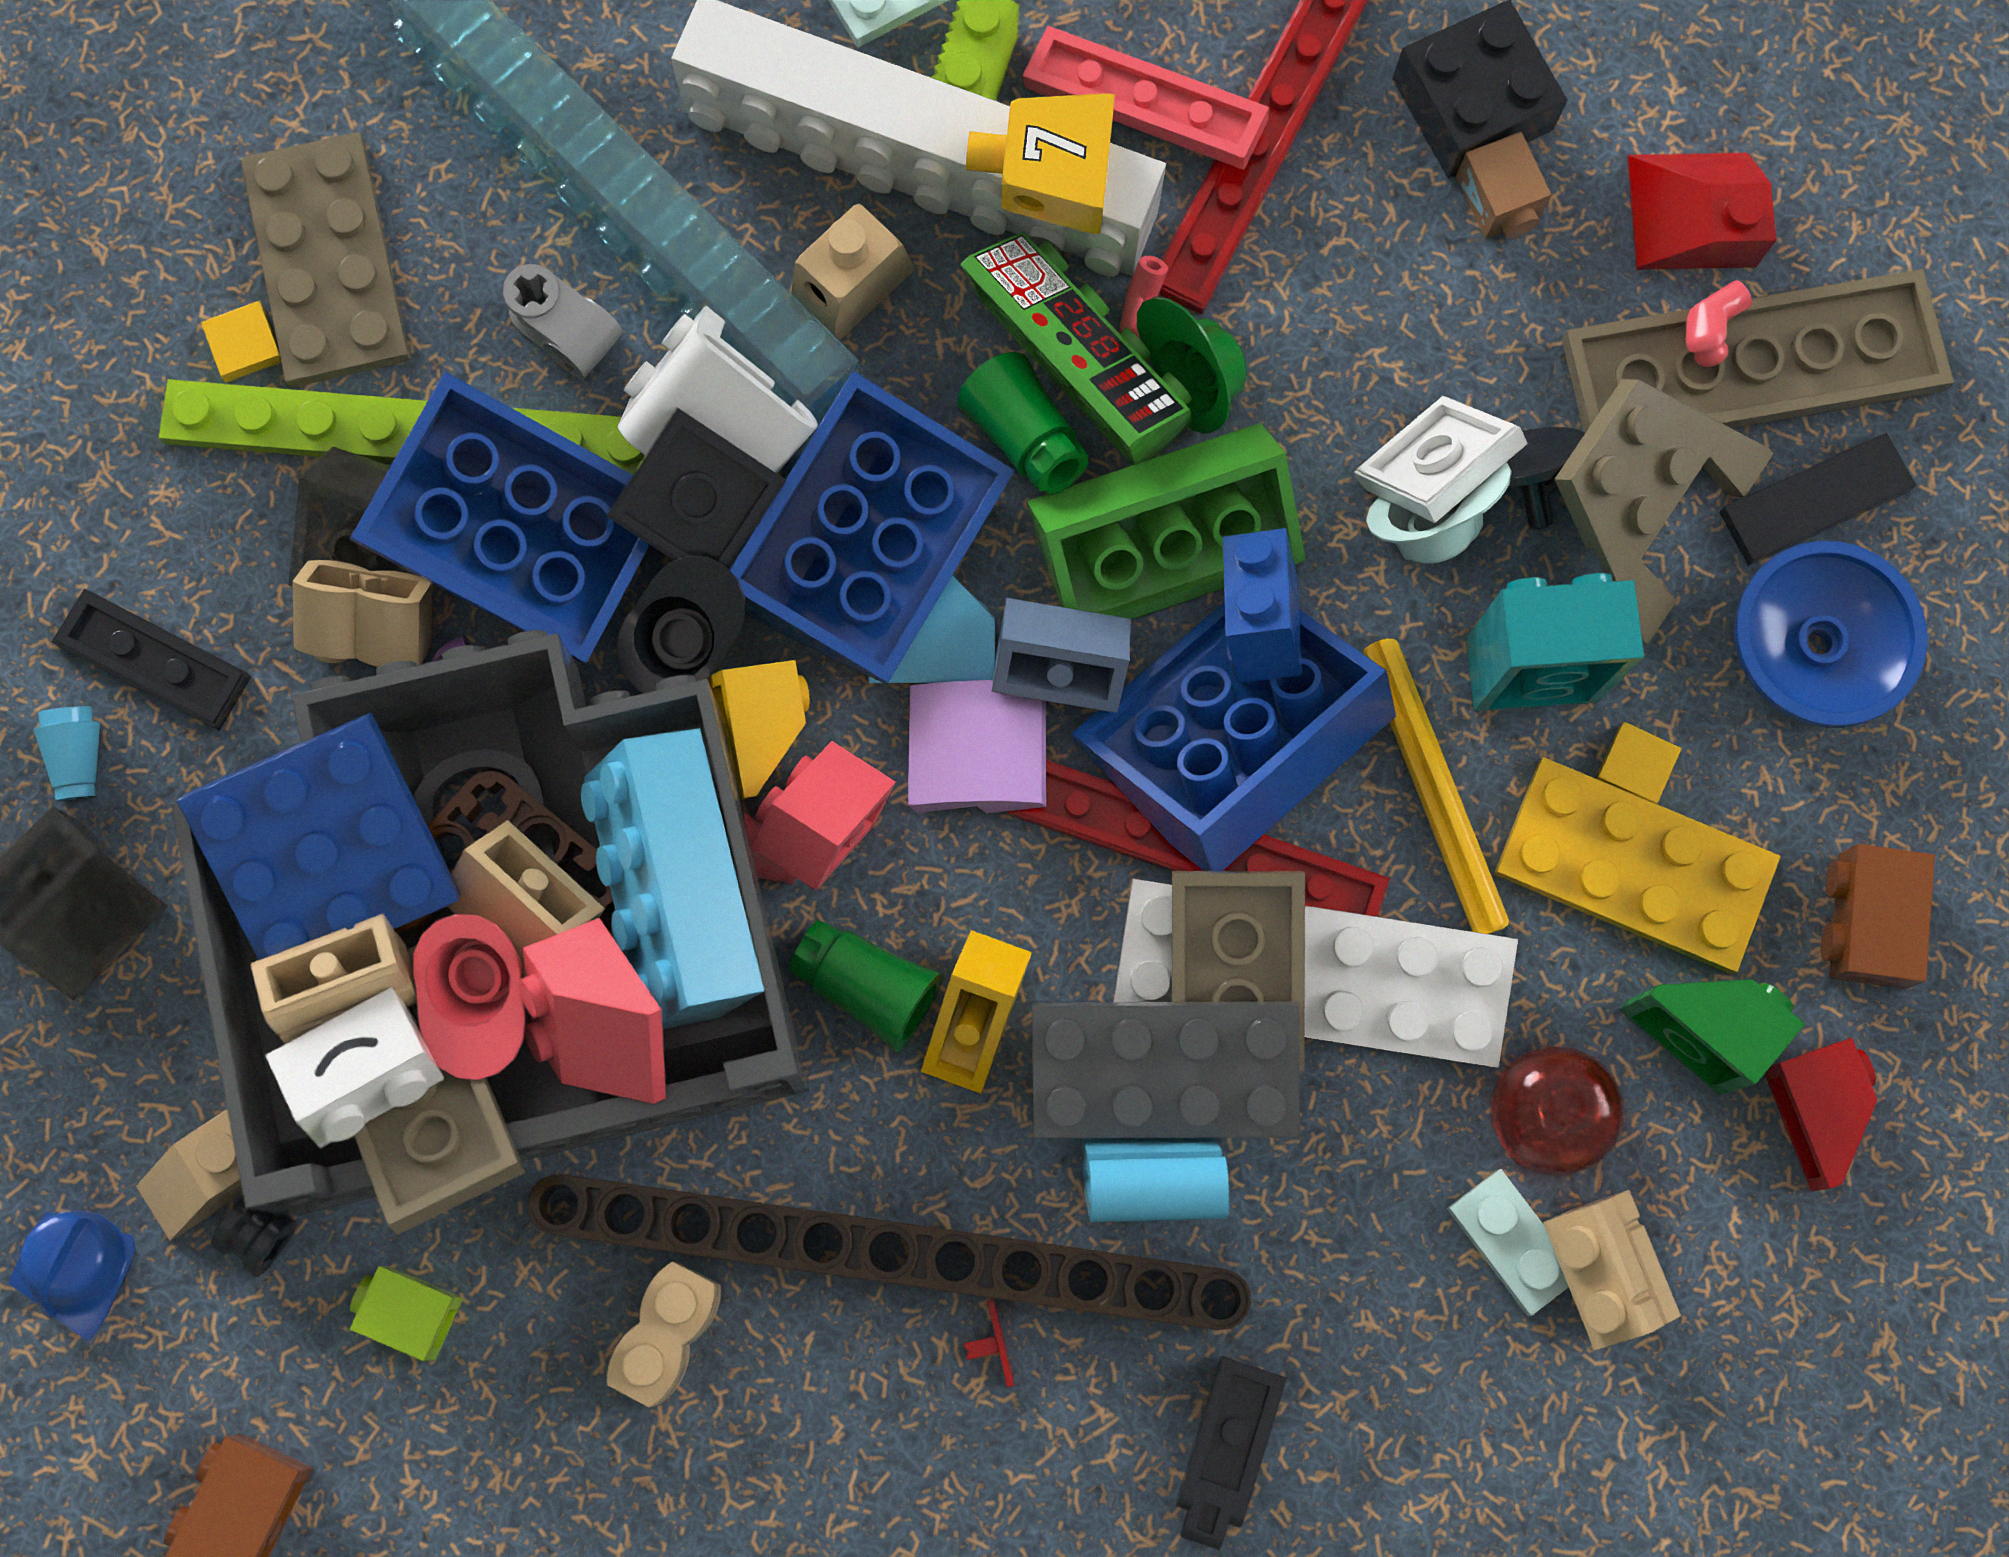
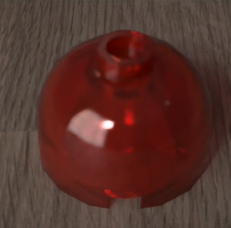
M1543 1046L1520 1055L1500 1073L1491 1094V1124L1501 1145L1518 1165L1540 1175L1570 1176L1596 1166L1614 1148L1624 1125V1098L1614 1075L1596 1057L1573 1047Z

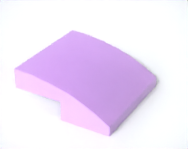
M993 680L951 681L910 685L908 806L917 813L977 806L986 814L1046 807V701L991 692Z

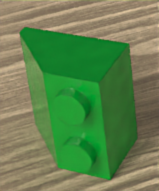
M1753 979L1661 984L1628 999L1619 1009L1718 1095L1755 1085L1805 1025L1803 1021L1791 1012L1794 1009V1005L1785 994L1768 983L1762 982L1759 985Z

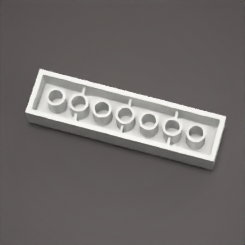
M718 0L696 1L671 57L684 113H687L689 119L697 126L711 132H720L725 127L742 133L748 143L762 151L773 153L777 152L780 147L797 153L806 165L820 172L832 173L835 168L857 175V180L863 186L878 193L887 194L891 189L914 196L913 199L917 205L932 213L945 214L948 209L969 216L974 226L990 234L1001 235L1005 230L1015 234L1024 231L1037 246L1046 240L1059 254L1065 251L1084 258L1086 266L1101 275L1117 276L1119 272L1133 276L1158 214L1166 163L1110 143L1100 234H1091L1006 211L1001 207L1003 174L966 170V156L969 131L1007 135L1010 106Z

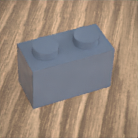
M1006 598L996 648L991 692L1118 713L1130 661L1131 619Z

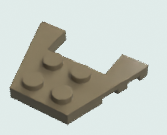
M1622 379L1556 476L1555 481L1586 548H1594L1604 573L1611 574L1613 581H1635L1642 644L1648 645L1677 600L1641 561L1643 555L1701 468L1726 493L1734 497H1745L1772 457L1773 452L1759 442L1641 380Z

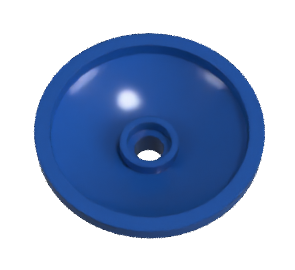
M1814 541L1782 551L1766 562L1752 576L1745 586L1736 608L1734 641L1739 662L1747 679L1761 697L1772 707L1784 715L1805 724L1826 728H1845L1867 723L1880 717L1900 703L1911 691L1920 676L1926 658L1928 638L1926 620L1914 590L1902 574L1888 561L1865 548L1837 541ZM1809 635H1818L1824 639L1827 645L1825 654H1817L1810 649L1808 645Z

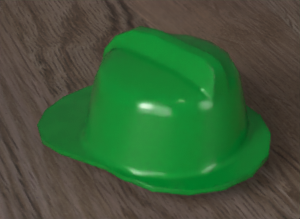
M1153 297L1145 300L1137 311V330L1142 343L1151 353L1149 360L1155 372L1160 378L1167 372H1170L1191 395L1193 400L1186 406L1191 411L1193 424L1190 426V429L1192 431L1208 434L1220 430L1228 420L1231 401L1237 397L1245 385L1247 368L1241 347L1233 336L1217 322L1207 318L1195 319L1184 307L1170 299Z

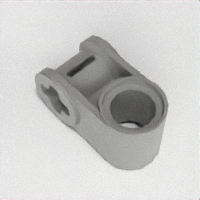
M526 264L519 266L509 273L504 282L503 296L509 308V315L513 326L543 349L559 366L563 367L565 363L571 366L574 370L570 374L579 380H584L624 333L618 322L605 309L591 299L580 295L551 273L549 269L540 265ZM544 296L545 302L540 305L535 302ZM527 297L533 300L524 307L523 300Z

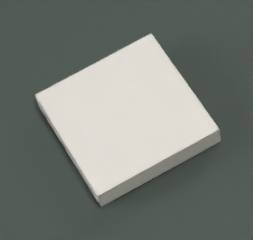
M1442 396L1359 466L1354 474L1358 482L1368 492L1436 523L1528 443L1519 426Z

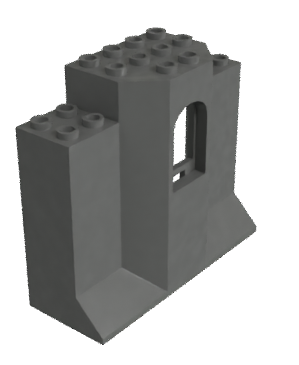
M530 630L509 637L507 640L508 645L483 651L482 647L477 645L460 646L445 651L442 654L443 660L418 666L414 661H395L378 667L376 669L377 675L353 681L347 676L326 677L310 684V691L291 695L301 743L372 713L427 826L436 817V798L446 784L468 772L490 769L505 772L515 778L521 788L595 849H598L600 846L595 822L588 821L581 802V788L585 782L584 777L623 739L700 728L764 992L720 1018L662 1030L666 1099L655 1104L562 1084L547 1060L541 1063L536 1061L524 1035V1040L515 1059L498 1074L486 1077L521 1161L810 1091L786 1001L722 717L707 679L695 681L694 676L691 675L670 677L656 683V691L631 697L628 691L606 692L591 698L590 706L586 707L578 666L558 633L548 635L544 630ZM178 803L171 804L245 1207L254 1210L300 1216L377 1197L354 1136L342 1141L330 1142L320 1148L295 1121L266 1057L267 1054L286 1044L281 1040L279 1034H276L268 1025L262 1013L251 969L252 963L259 960ZM538 827L530 832L532 842L549 858L556 854L560 844L559 835L556 830L550 827ZM439 839L435 843L444 859L441 839ZM575 848L569 862L562 870L572 876L587 893L600 899L605 895L607 889L602 884L598 873L590 876L574 863L572 859L583 853L579 848ZM446 906L430 925L421 932L411 935H398L406 945V948L409 949L418 944L421 935L437 920L455 915V913ZM615 907L607 914L600 916V920L612 938L611 918ZM525 1006V1016H526L525 1024L531 1022V1016H530V1014H529V1012H528L526 1006Z

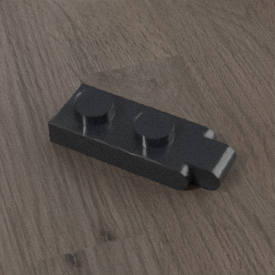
M1225 1356L1220 1357L1176 1500V1507L1187 1510L1181 1529V1538L1220 1550L1228 1524L1241 1528L1285 1387L1286 1377Z

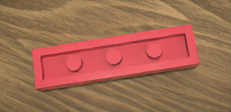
M1047 26L1022 75L1024 88L1048 97L1103 93L1115 94L1112 121L1242 170L1245 169L1269 120V107L1050 26Z

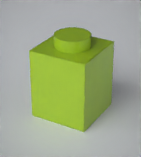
M378 1266L374 1276L370 1274L364 1276L354 1293L350 1304V1311L356 1313L350 1330L419 1360L433 1361L436 1360L463 1301V1297L393 1267Z

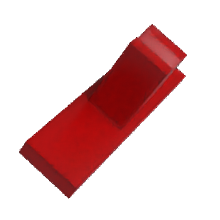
M987 1301L995 1336L964 1343V1348L968 1350L966 1357L967 1360L999 1353L1006 1385L1011 1387L1015 1383L996 1301Z

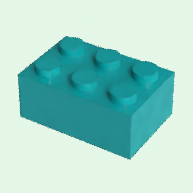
M1607 573L1582 575L1574 578L1572 584L1547 586V580L1544 578H1524L1512 581L1506 585L1507 589H1502L1466 638L1474 711L1598 703L1644 658L1635 581H1613L1612 575Z

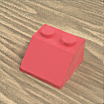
M600 918L524 947L526 977L520 979L518 984L523 1002L531 1016V1022L525 1024L524 1035L536 1061L541 1063L547 1060L562 1084L653 1104L666 1099L661 1008Z

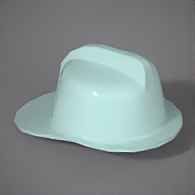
M1507 462L1503 464L1436 523L1381 497H1378L1369 508L1366 522L1372 535L1382 541L1395 543L1406 560L1424 564L1448 560L1464 551L1478 536L1483 526V513L1502 497L1510 484L1512 471Z

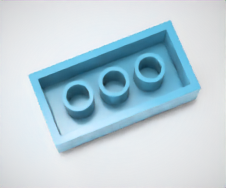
M700 728L623 739L584 777L585 782L581 788V802L584 814L588 821L595 822L600 844L596 852L597 871L603 885L610 886L615 907L611 918L614 941L621 951H625L627 960L661 1008L662 1030L720 1018L764 992V987Z

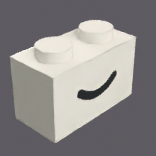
M392 987L266 1055L295 1121L320 1148L330 1142L342 1141L354 1136L364 1127L366 1122L393 1107H401L417 1101L427 1092L429 1087L445 1079L422 1038L420 1028L413 1014Z

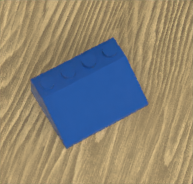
M445 371L350 538L351 541L522 632L544 630L548 635L558 633L572 658L583 665H586L650 544L606 516L632 474Z
M852 371L786 478V482L730 569L739 580L745 596V613L772 630L887 685L1015 470Z
M1224 602L1123 688L1118 713L1098 710L1071 733L1078 746L1163 837L1203 871H1223L1396 717L1387 670L1300 609L1301 676L1238 683L1225 636Z

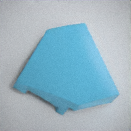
M954 575L950 578L888 683L993 680L995 665V617ZM869 677V683H882Z

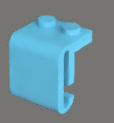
M1082 1138L1084 1197L1090 1222L1228 1219L1229 1183L1226 1158L1222 1157V1150L1216 1138Z

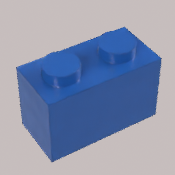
M1286 528L1224 536L1225 636L1238 683L1301 676L1302 659L1298 576Z

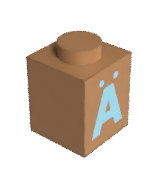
M1522 132L1466 152L1456 174L1458 183L1485 239L1502 232L1507 239H1512L1531 231L1539 224V218L1552 196Z

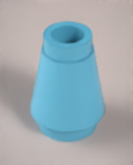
M64 707L38 712L40 727L34 728L33 731L51 786L55 792V800L68 801L75 800L77 797H96L94 784H96L100 722L93 721L92 707Z

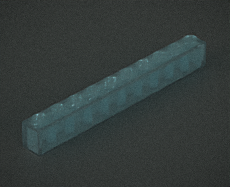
M388 0L396 18L391 27L403 44L415 54L423 48L435 60L431 64L434 72L452 92L457 93L464 88L476 100L472 107L483 123L496 134L504 128L517 141L513 148L521 160L536 174H539L545 168L558 181L554 188L564 203L578 215L586 209L600 223L596 226V231L610 249L619 256L628 250L642 264L637 270L646 284L661 297L669 291L683 305L679 310L681 316L686 314L694 320L701 310L707 306L725 320L720 338L774 380V387L770 391L790 407L796 400H799L813 414L815 419L819 421L828 412L852 371L861 375L860 360L492 0Z

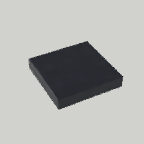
M676 407L606 516L673 560L687 555L708 556L729 568L786 482V479Z

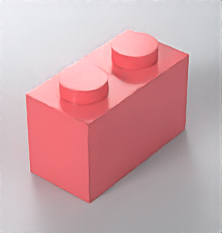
M831 741L814 760L805 755L798 762L786 782V789L784 791L775 786L765 797L755 815V819L762 823V826L751 849L817 891L871 830L896 782Z

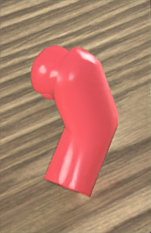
M1143 256L1139 259L1126 291L1119 334L1127 327L1140 339L1137 330V311L1145 300L1158 297L1168 272V266L1161 259L1154 256Z
M1734 280L1697 303L1689 311L1686 321L1685 341L1688 351L1694 352L1695 362L1700 366L1712 367L1726 359L1729 348L1724 342L1727 338V321L1752 305L1751 295L1742 282Z

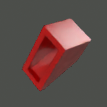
M1853 1038L1773 1064L1764 1074L1811 1192L1831 1189L1843 1184L1878 1101L1872 1087L1876 1084L1873 1065L1867 1054L1862 1049H1857Z

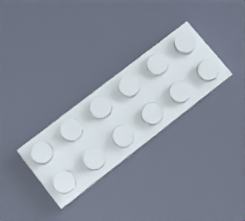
M1132 879L1114 1002H1172V885ZM1305 906V1037L1499 1068L1518 939Z

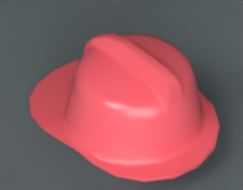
M455 914L437 920L421 935L414 951L413 963L419 1026L425 1044L440 1069L456 1078L480 1080L498 1074L515 1059L524 1040L526 1019L525 1006L518 984L519 980L523 978L524 967L518 951L513 947L512 941L496 924L478 915Z

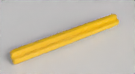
M1388 638L1376 641L1363 650V654L1387 670L1396 717L1389 723L1472 932L1492 934L1508 926V916L1399 643L1395 639Z

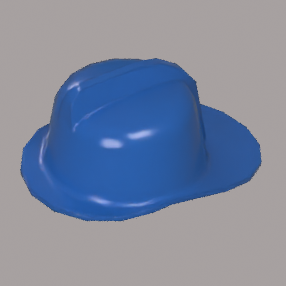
M82 1210L60 1212L58 1214L47 1212L25 1238L20 1258L10 1277L9 1284L39 1305L46 1317L51 1319L55 1317L84 1340L88 1341L105 1321L130 1269L135 1252L134 1236L122 1233L115 1224L100 1214Z

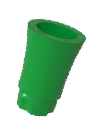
M1007 352L997 355L980 365L966 379L957 397L958 411L984 432L1006 455L1020 475L1028 478L1039 491H1047L1049 495L1059 493L1070 487L1075 479L1086 470L1089 462L1088 454L1076 440L1074 429L1058 411L1046 393L1026 355L1020 352Z
M820 920L813 923L804 934L791 958L788 969L811 985L814 993L835 1004L869 1028L896 1053L901 1051L913 1037L936 999L943 981V973L903 959L872 944L850 930L843 932Z

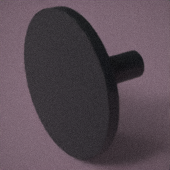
M1544 427L1522 431L1528 444L1507 461L1512 471L1508 487L1521 486L1530 528L1540 529L1550 526L1554 522L1549 495L1559 489L1555 478L1585 435V432L1567 427Z

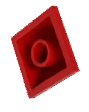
M1749 153L1628 155L1636 270L1756 268L1776 242L1771 182Z

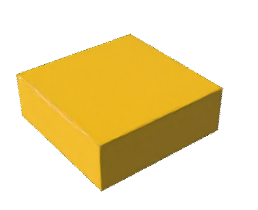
M260 301L201 322L220 376L226 383L281 363L277 340L265 308Z
M1623 721L1615 733L1595 779L1658 804L1682 748Z

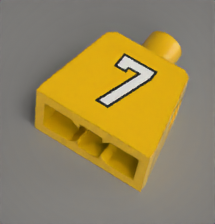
M1115 94L1017 98L1011 101L1007 135L969 131L966 170L1003 174L1001 207L1006 211L1091 234H1100Z

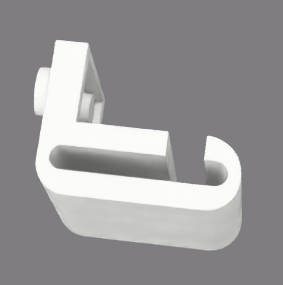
M705 306L694 320L684 314L662 341V344L669 349L666 355L656 367L647 361L644 362L623 391L629 394L631 398L618 424L619 431L632 446L645 455L676 407H678L778 474L818 427L817 420L799 400H796L790 407L770 391L774 387L775 381L720 338L725 320L710 308Z

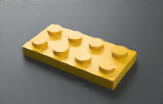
M1542 757L1538 761L1494 875L1732 975L1738 972L1781 856Z

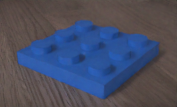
M372 713L194 789L176 800L258 960L344 928L347 930L353 929L355 924L381 914L385 915L393 929L455 903L460 898L461 893Z

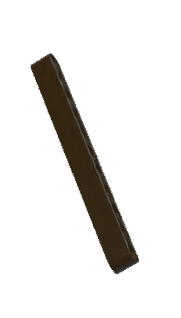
M564 1174L549 1175L541 1179L532 1188L528 1198V1214L532 1223L543 1232L561 1237L1211 1330L1231 1329L1239 1325L1248 1315L1251 1306V1294L1245 1280L1237 1273L1223 1268ZM569 1187L577 1196L578 1209L575 1216L569 1222L557 1225L550 1219L547 1213V1203L550 1196L556 1190ZM625 1197H636L644 1208L642 1224L634 1232L621 1234L615 1229L612 1222L614 1206ZM701 1206L707 1211L710 1218L708 1234L699 1242L685 1243L677 1232L676 1222L678 1217L686 1208ZM756 1215L768 1216L776 1227V1238L773 1245L762 1253L750 1252L741 1240V1231L748 1219ZM829 1224L835 1226L842 1236L840 1253L829 1262L819 1263L814 1261L806 1249L808 1234L819 1225ZM893 1233L901 1236L906 1241L909 1255L906 1263L900 1269L894 1272H884L874 1265L871 1259V1249L878 1237ZM950 1243L966 1245L972 1251L975 1259L972 1273L961 1281L952 1282L944 1279L936 1268L938 1252ZM1015 1252L1030 1254L1039 1265L1040 1276L1038 1281L1027 1291L1011 1289L1002 1277L1001 1268L1004 1260ZM1084 1261L1096 1264L1102 1270L1105 1278L1103 1291L1097 1298L1088 1301L1077 1298L1068 1286L1070 1270L1075 1264ZM1146 1271L1161 1273L1167 1279L1170 1286L1168 1301L1156 1310L1144 1308L1135 1297L1134 1286L1136 1280ZM1213 1280L1227 1283L1235 1294L1233 1310L1222 1319L1210 1317L1201 1305L1203 1288Z

